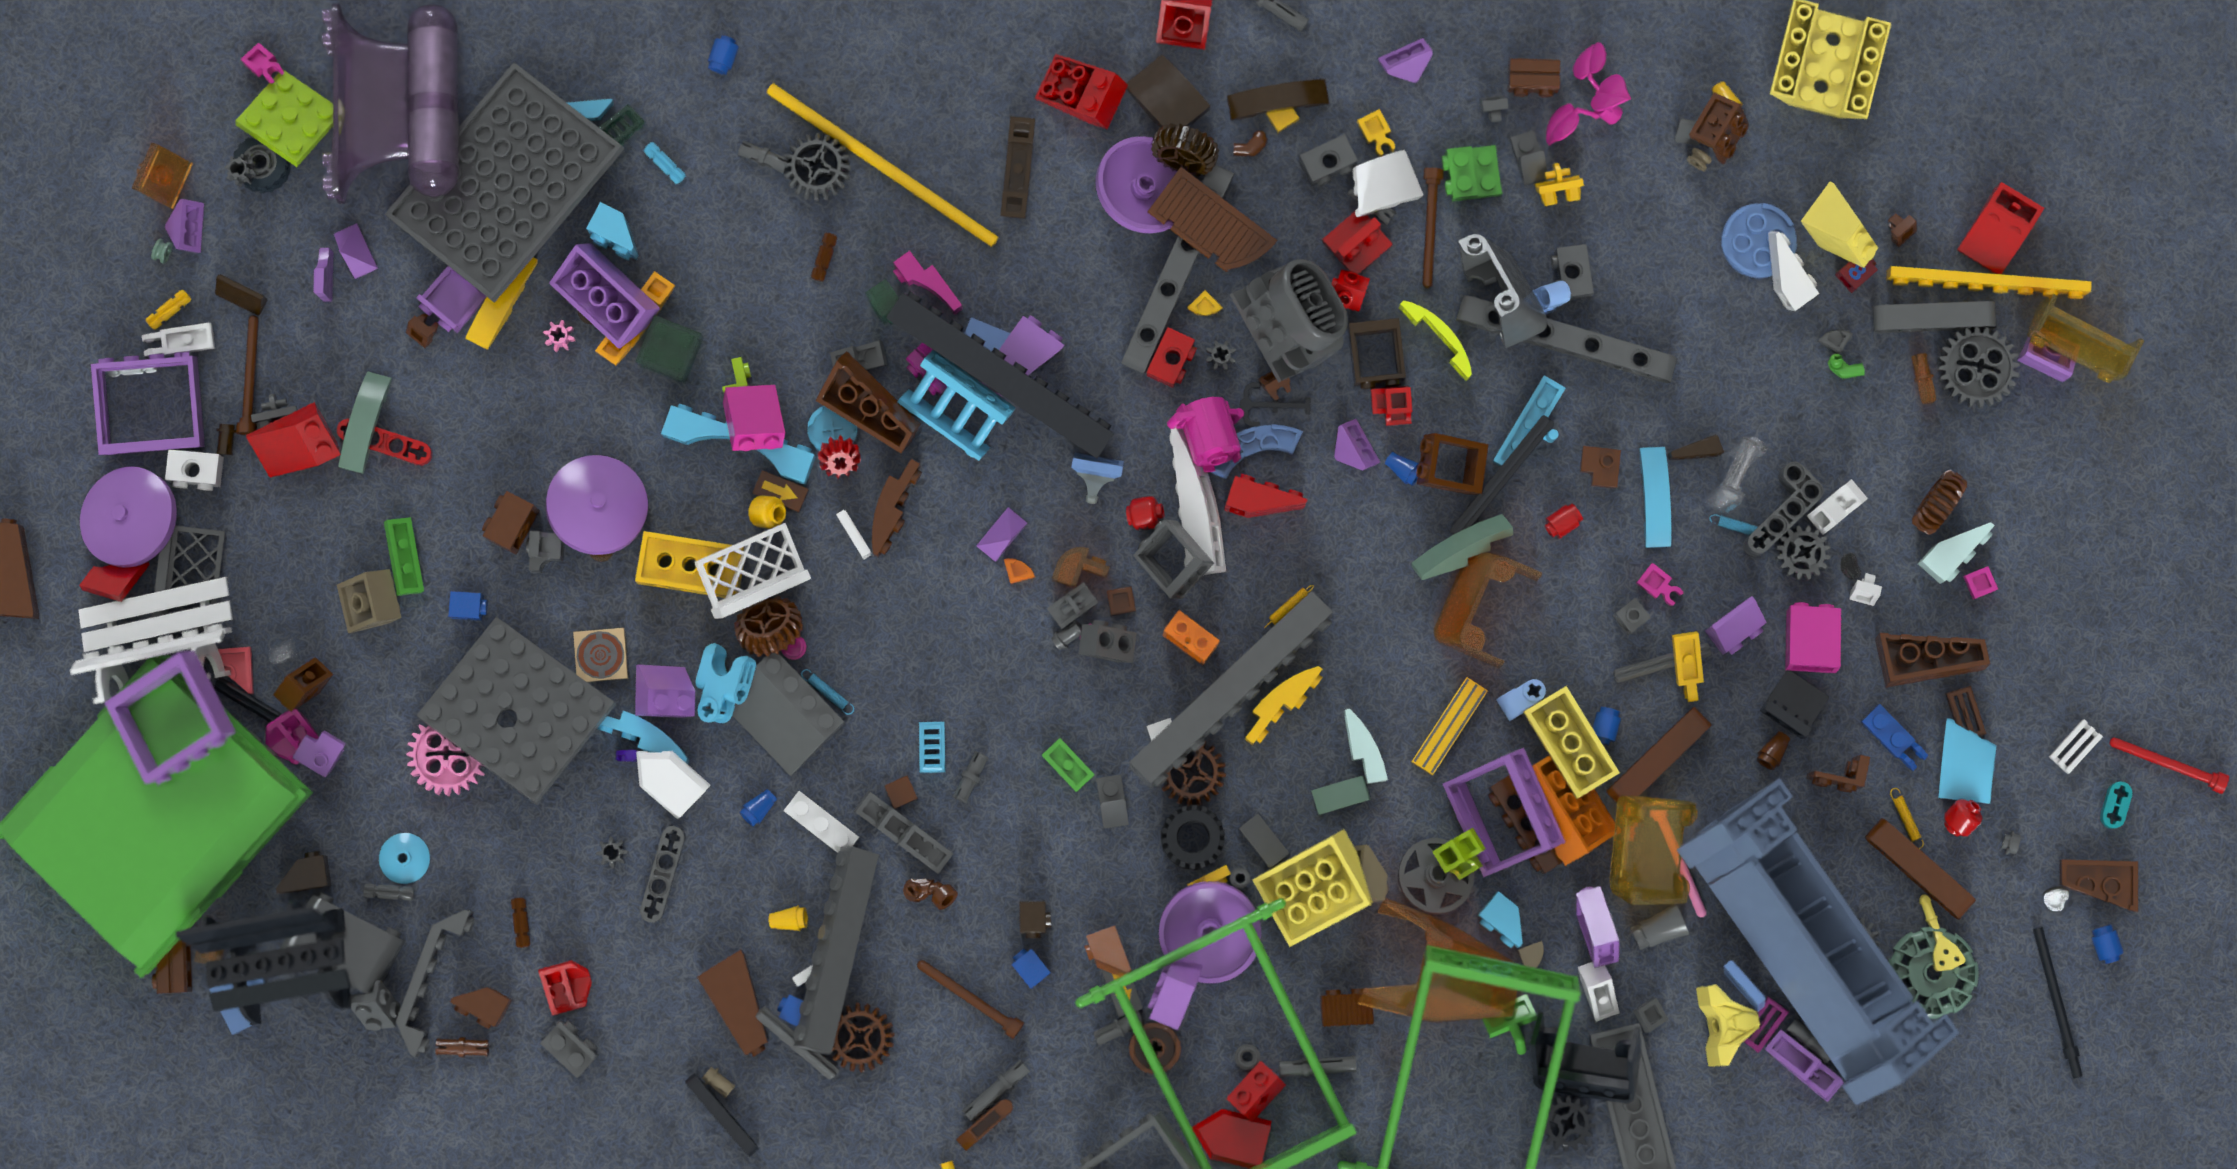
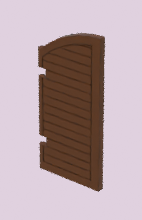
M1182 167L1178 169L1147 211L1163 225L1168 219L1174 224L1170 227V230L1208 259L1213 253L1219 258L1215 264L1226 273L1230 269L1239 268L1257 260L1278 241Z

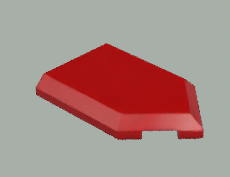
M1221 1109L1194 1125L1192 1129L1210 1159L1250 1169L1261 1164L1263 1161L1272 1121L1256 1118L1251 1123L1241 1113Z

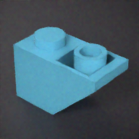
M1498 891L1477 915L1482 919L1479 923L1488 931L1492 932L1494 929L1502 936L1499 939L1508 947L1512 948L1514 945L1519 948L1523 944L1519 907Z

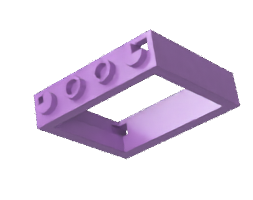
M176 352L172 358H164V354H151L147 360H139V356L123 357L124 361L114 362V358L98 359L99 363L91 364L99 455L205 447L197 357L190 356L189 352ZM188 365L194 437L111 444L105 372Z
M195 651L177 653L104 702L145 784L157 783V785H160L164 781L171 780L170 775L188 769L191 761L209 755L208 750L226 744V738L235 733ZM182 671L211 732L160 766H157L128 707Z
M1524 748L1443 783L1448 795L1447 797L1452 804L1463 832L1473 827L1486 850L1476 855L1482 864L1480 870L1483 877L1565 843ZM1506 765L1540 845L1500 862L1465 782Z

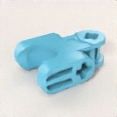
M716 643L706 646L696 676V686L703 690L697 710L698 716L702 721L726 723L731 719L735 708L734 705L742 704L749 694L756 669V662L753 658L748 656L736 658L731 670L727 673L725 667L726 650Z

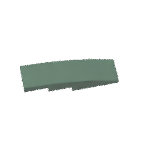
M1503 514L1476 523L1429 549L1411 563L1412 568L1421 580H1425L1468 566L1469 557L1491 551L1490 542L1512 536L1513 527Z

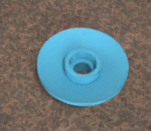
M410 833L396 834L390 837L380 850L379 864L381 870L393 882L400 884L413 883L419 880L429 867V849L425 842L416 835ZM402 853H405L408 857L405 863L399 861V856Z

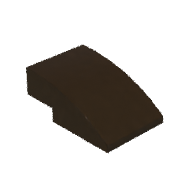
M1163 55L1127 82L1128 87L1126 90L1160 128L1163 125L1169 126L1170 123L1175 125L1181 123L1183 126H1191L1210 110L1209 103Z

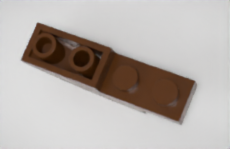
M913 459L909 461L899 480L889 475L878 499L872 526V549L874 556L879 558L881 553L886 555L892 545L889 539L894 532L899 533L905 523V520L902 519L904 514L897 509V506L900 505L902 507L909 496V493L906 492L911 483L915 485L922 474L919 471L920 463Z

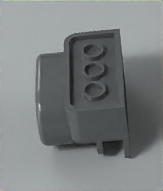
M1293 260L1284 266L1266 272L1261 277L1248 283L1247 287L1230 294L1278 382L1320 365L1343 347V335L1348 325L1346 309L1326 273L1309 260Z

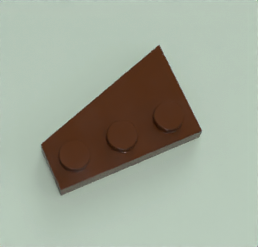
M2060 860V886L2135 913L2138 912V861Z

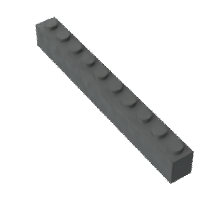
M1311 591L1129 762V768L1150 789L1155 784L1158 787L1162 785L1169 777L1167 773L1172 768H1180L1186 762L1187 758L1185 756L1192 750L1194 752L1198 751L1206 742L1204 740L1206 736L1210 733L1212 735L1216 734L1223 727V720L1228 716L1234 717L1242 708L1240 704L1246 699L1252 700L1260 692L1259 687L1264 682L1270 683L1278 675L1277 670L1282 665L1288 666L1296 658L1295 653L1301 647L1306 649L1314 641L1313 636L1319 630L1324 632L1332 624L1333 611Z

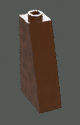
M2 518L0 523V616L39 619V609L24 527L16 524L17 520Z
M739 950L697 978L744 1054L749 1055L751 1053L754 1057L766 1050L764 1044L768 1043L769 1040L765 1025L756 1019V1014L760 1007L743 950Z

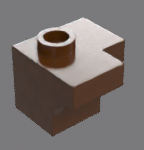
M1590 446L1582 447L1580 472L1590 474L1591 486L1617 488L1621 450Z

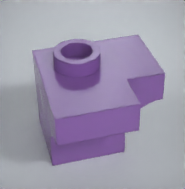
M323 731L318 739L306 735L292 758L326 777L332 772L341 757L346 743L326 731Z

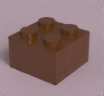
M506 491L504 496L500 495L494 505L496 511L493 517H488L482 528V531H484L483 537L517 555L540 510L528 501Z

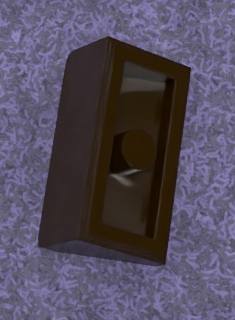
M218 274L216 277L215 294L253 314L258 316L261 314L268 301L265 296L221 274Z

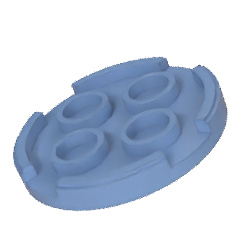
M1763 203L1743 206L1736 210L1724 225L1721 236L1724 256L1736 271L1745 276L1753 278L1772 276L1768 233L1770 231L1784 233L1790 241L1789 248L1794 254L1797 247L1794 224L1786 213L1773 205Z

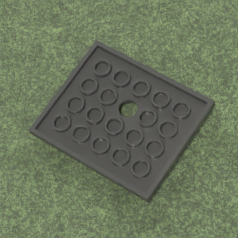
M496 617L416 716L537 805L616 704ZM507 710L514 711L517 714L516 724L513 727L502 728L498 723L500 714Z

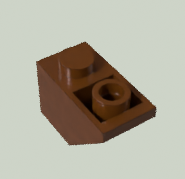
M487 987L452 997L450 1002L456 1005L454 1007L455 1011L465 1016H468L470 1013L478 1017L476 1022L489 1029L491 1025L494 1027L499 1026L513 1000L493 988Z

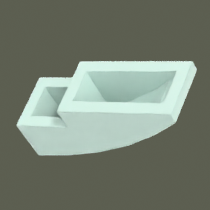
M1351 709L1344 710L1352 761L1362 760L1366 784L1387 781L1384 762L1371 734Z

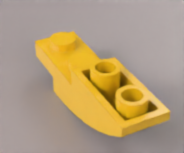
M1317 666L1305 670L1273 689L1252 711V714L1258 717L1259 720L1245 737V740L1251 745L1255 741L1261 743L1269 732L1265 729L1271 721L1276 723L1284 713L1281 709L1282 706H1285L1290 711L1294 707L1299 709L1308 698L1304 695L1309 687L1315 689L1323 678L1319 675L1323 669Z

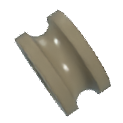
M1693 148L1691 151L1692 156H1688L1686 160L1697 169L1705 171L1707 169L1706 164H1710L1712 159L1705 152Z

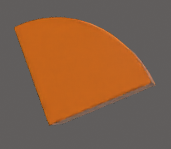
M1014 558L1004 559L1010 584L1035 578L1031 568L1024 562Z

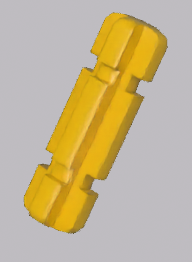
M180 290L174 295V299L170 298L156 310V314L152 313L146 318L147 324L152 329L156 330L162 325V321L166 322L181 310L180 307L182 305L185 306L191 301L190 296L184 290Z

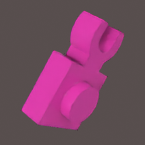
M260 43L240 59L256 76L260 77L263 74L269 83L273 84L275 82L271 77L272 73L279 72L281 75L284 74L274 55Z
M1654 563L1650 564L1636 582L1638 586L1655 599L1662 594L1665 603L1669 606L1675 604L1670 599L1671 592H1676L1679 596L1683 594L1681 588L1677 586L1671 587L1668 584L1672 578Z

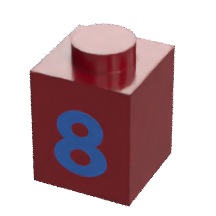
M1872 258L1864 268L1848 262L1835 276L1852 294L1878 269L1875 267L1876 262Z

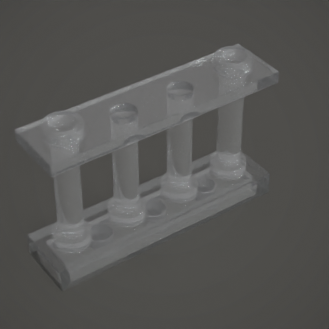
M1749 436V438L1744 437L1728 451L1727 455L1734 458L1733 463L1724 481L1707 495L1703 503L1704 505L1726 515L1742 503L1745 493L1740 491V484L1749 466L1766 453L1768 449L1763 446V442L1753 436Z

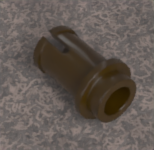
M219 424V428L216 429V431H219L216 454L233 455L234 433H236V430H234L235 425Z

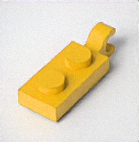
M1695 631L1672 635L1677 685L1684 686V696L1688 702L1698 701L1697 683L1704 682L1699 633Z

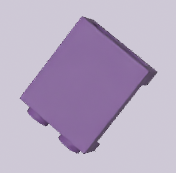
M447 266L422 296L419 294L416 298L421 303L418 307L428 316L434 313L440 318L437 323L447 332L453 329L458 333L480 308L486 296Z

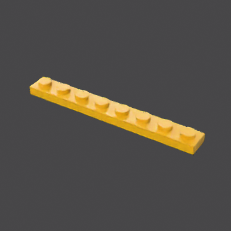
M1891 266L1887 269L1886 280L1893 281L1894 285H1908V282H1917L1919 287H1933V284H1943L1944 289H1958V286H1968L1970 291H1983V288H1993L1995 293H2007L2008 290H2018L2020 295H2032L2034 291L2043 292L2045 297H2057L2058 293L2068 294V298L2082 299L2083 295L2091 292L2092 281Z

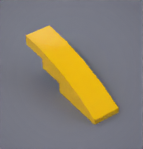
M533 257L495 303L486 297L466 335L467 340L487 350L489 349L510 316L513 305L524 290L525 282L536 267L538 259Z

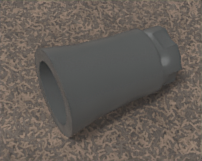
M1676 903L1630 928L1640 950L1689 935Z

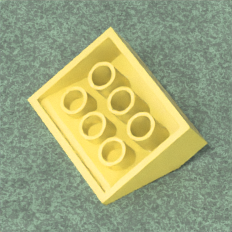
M1344 829L1252 880L1267 904L1280 898L1285 900V907L1272 913L1289 947L1372 904L1357 851Z

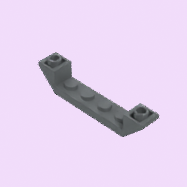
M463 910L431 926L396 1020V1024L412 1056L419 1057L420 1053H425L430 1039L426 1038L428 1032L409 1025L411 1021H416L420 1008L416 1006L419 998H424L429 984L425 982L428 974H433L438 959H435L437 950H442L447 935H444V931L447 930L461 936H465L466 932L470 933L475 918L472 917L473 912L470 910Z

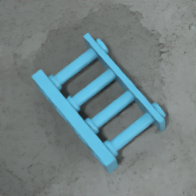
M932 350L920 365L926 370V374L914 392L908 389L899 398L897 403L962 448L967 455L979 461L990 449L984 441L995 423L999 422L1003 425L1016 407L935 350ZM936 377L946 384L947 388L935 407H933L922 398ZM955 392L967 399L968 402L954 422L943 414V411ZM978 407L988 414V417L976 436H974L963 427L975 408Z

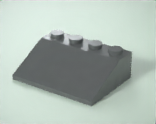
M775 652L771 653L769 657L766 656L756 665L749 694L742 704L734 705L735 708L732 715L790 776L846 724L779 653L776 654Z

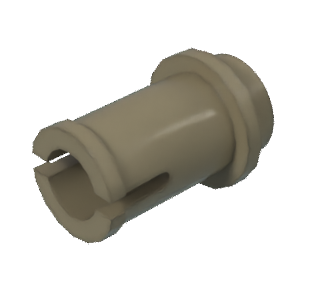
M710 1067L702 1077L705 1081L704 1084H709L726 1098L736 1085L717 1072L718 1068Z

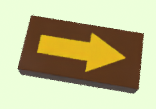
M762 470L752 494L756 496L777 497L784 503L785 508L800 513L809 489Z

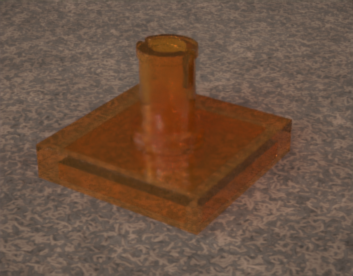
M151 143L144 161L139 164L141 168H137V177L132 189L165 207L173 209L193 163L158 144Z

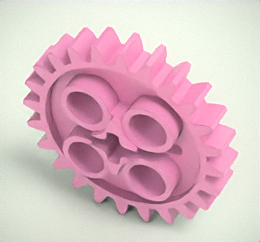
M419 725L421 733H412L413 737L417 739L416 742H408V745L414 749L406 753L408 757L413 758L407 765L409 767H416L411 775L414 777L420 776L417 783L420 785L426 783L425 789L428 791L435 786L434 791L437 795L444 789V793L447 796H450L452 789L456 794L460 795V787L462 786L469 791L470 781L478 784L475 776L477 774L480 776L485 775L480 770L481 766H484L471 756L450 755L448 759L441 755L427 757L426 754L428 752L446 754L448 749L453 753L465 752L457 748L456 745L430 726L425 728ZM440 736L442 740L440 746L432 748V738ZM435 761H440V770L437 773H431V764ZM460 761H465L466 769L462 773H456V764Z

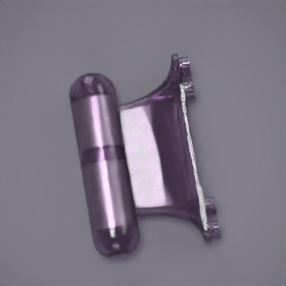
M333 3L332 9H323V24H326L327 32L322 34L323 47L326 48L328 57L333 56L332 152H323L322 154L323 166L327 167V174L332 175L323 176L322 179L323 190L327 191V198L336 199L338 204H345L349 188L360 173L377 164L408 159V177L410 184L416 191L430 197L448 194L456 186L459 176L458 25L456 17L441 5L428 4L420 6L410 15L407 26V43H387L368 38L352 28L347 22L339 3Z

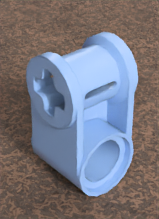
M1565 281L1554 282L1532 290L1545 314L1555 311L1556 308L1568 302L1571 297L1570 288Z
M1532 679L1518 688L1505 693L1496 701L1508 720L1511 721L1523 714L1528 708L1540 702L1546 693V688L1541 681ZM1529 685H1532L1534 688L1539 686V697L1536 698L1534 695L1529 696L1527 694L1530 690Z

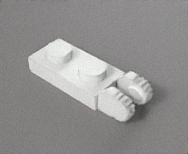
M211 323L163 329L160 332L142 335L143 342L158 340L162 342V347L145 350V357H149L151 354L170 356L176 352L190 353L215 349Z

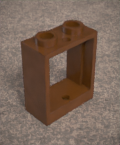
M1438 433L1425 434L1420 443L1421 457L1416 469L1417 484L1466 495L1482 494L1489 444ZM1439 443L1467 449L1463 483L1435 478Z

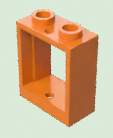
M1180 610L1163 631V637L1202 666L1220 642L1219 639Z

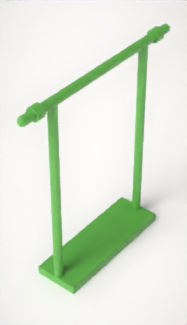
M1282 898L1269 904L1265 902L1257 906V910L1101 987L1091 988L1089 993L1076 999V1006L1082 1008L1092 1002L1096 1004L1104 1000V996L1115 993L1201 1169H1211V1166L1124 987L1242 928L1338 1122V1125L1250 1169H1287L1357 1134L1353 1125L1349 1123L1252 924L1260 919L1264 921L1272 917V913L1284 908L1286 902Z
M1426 945L1424 967L1378 1168L1367 1166V1163L1356 1161V1163L1340 1161L1337 1165L1338 1169H1388L1433 972L1565 1000L1525 1169H1536L1575 1002L1579 1001L1581 993L1578 977Z

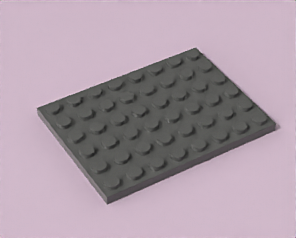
M513 63L452 134V169L442 174L420 172L385 215L495 303L623 152L624 148L524 69Z

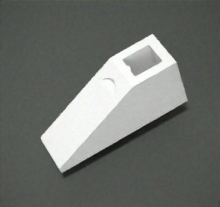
M1770 231L1768 237L1773 287L1787 310L1796 311L1819 294L1815 288L1817 283L1802 268L1804 266L1802 259L1796 253L1793 254L1789 248L1790 241L1786 235L1777 231Z

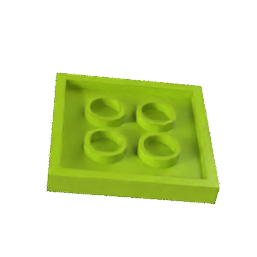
M283 70L284 74L278 73L273 78L275 82L273 84L269 83L236 119V126L297 167L342 117L343 110Z

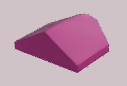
M298 709L292 712L287 710L266 725L265 743L278 754L277 756L297 765L299 762L292 757L303 738L309 735L318 739L319 736L307 718Z

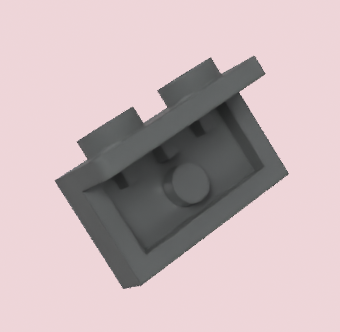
M381 980L375 981L373 993L350 995L351 1009L367 1030L378 1031L385 1028H396V1020L401 1007Z

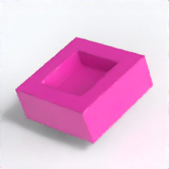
M1989 566L1963 576L1973 600L1998 590Z

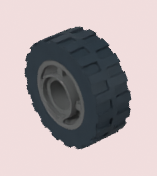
M248 137L234 151L235 159L244 154L247 156V161L253 160L256 162L254 171L258 175L253 176L251 185L247 182L243 184L255 193L256 191L259 193L273 192L275 189L282 187V184L287 181L288 174L291 172V163L255 138ZM260 160H267L264 168L257 169V163ZM243 166L239 168L238 174L244 172L245 168Z

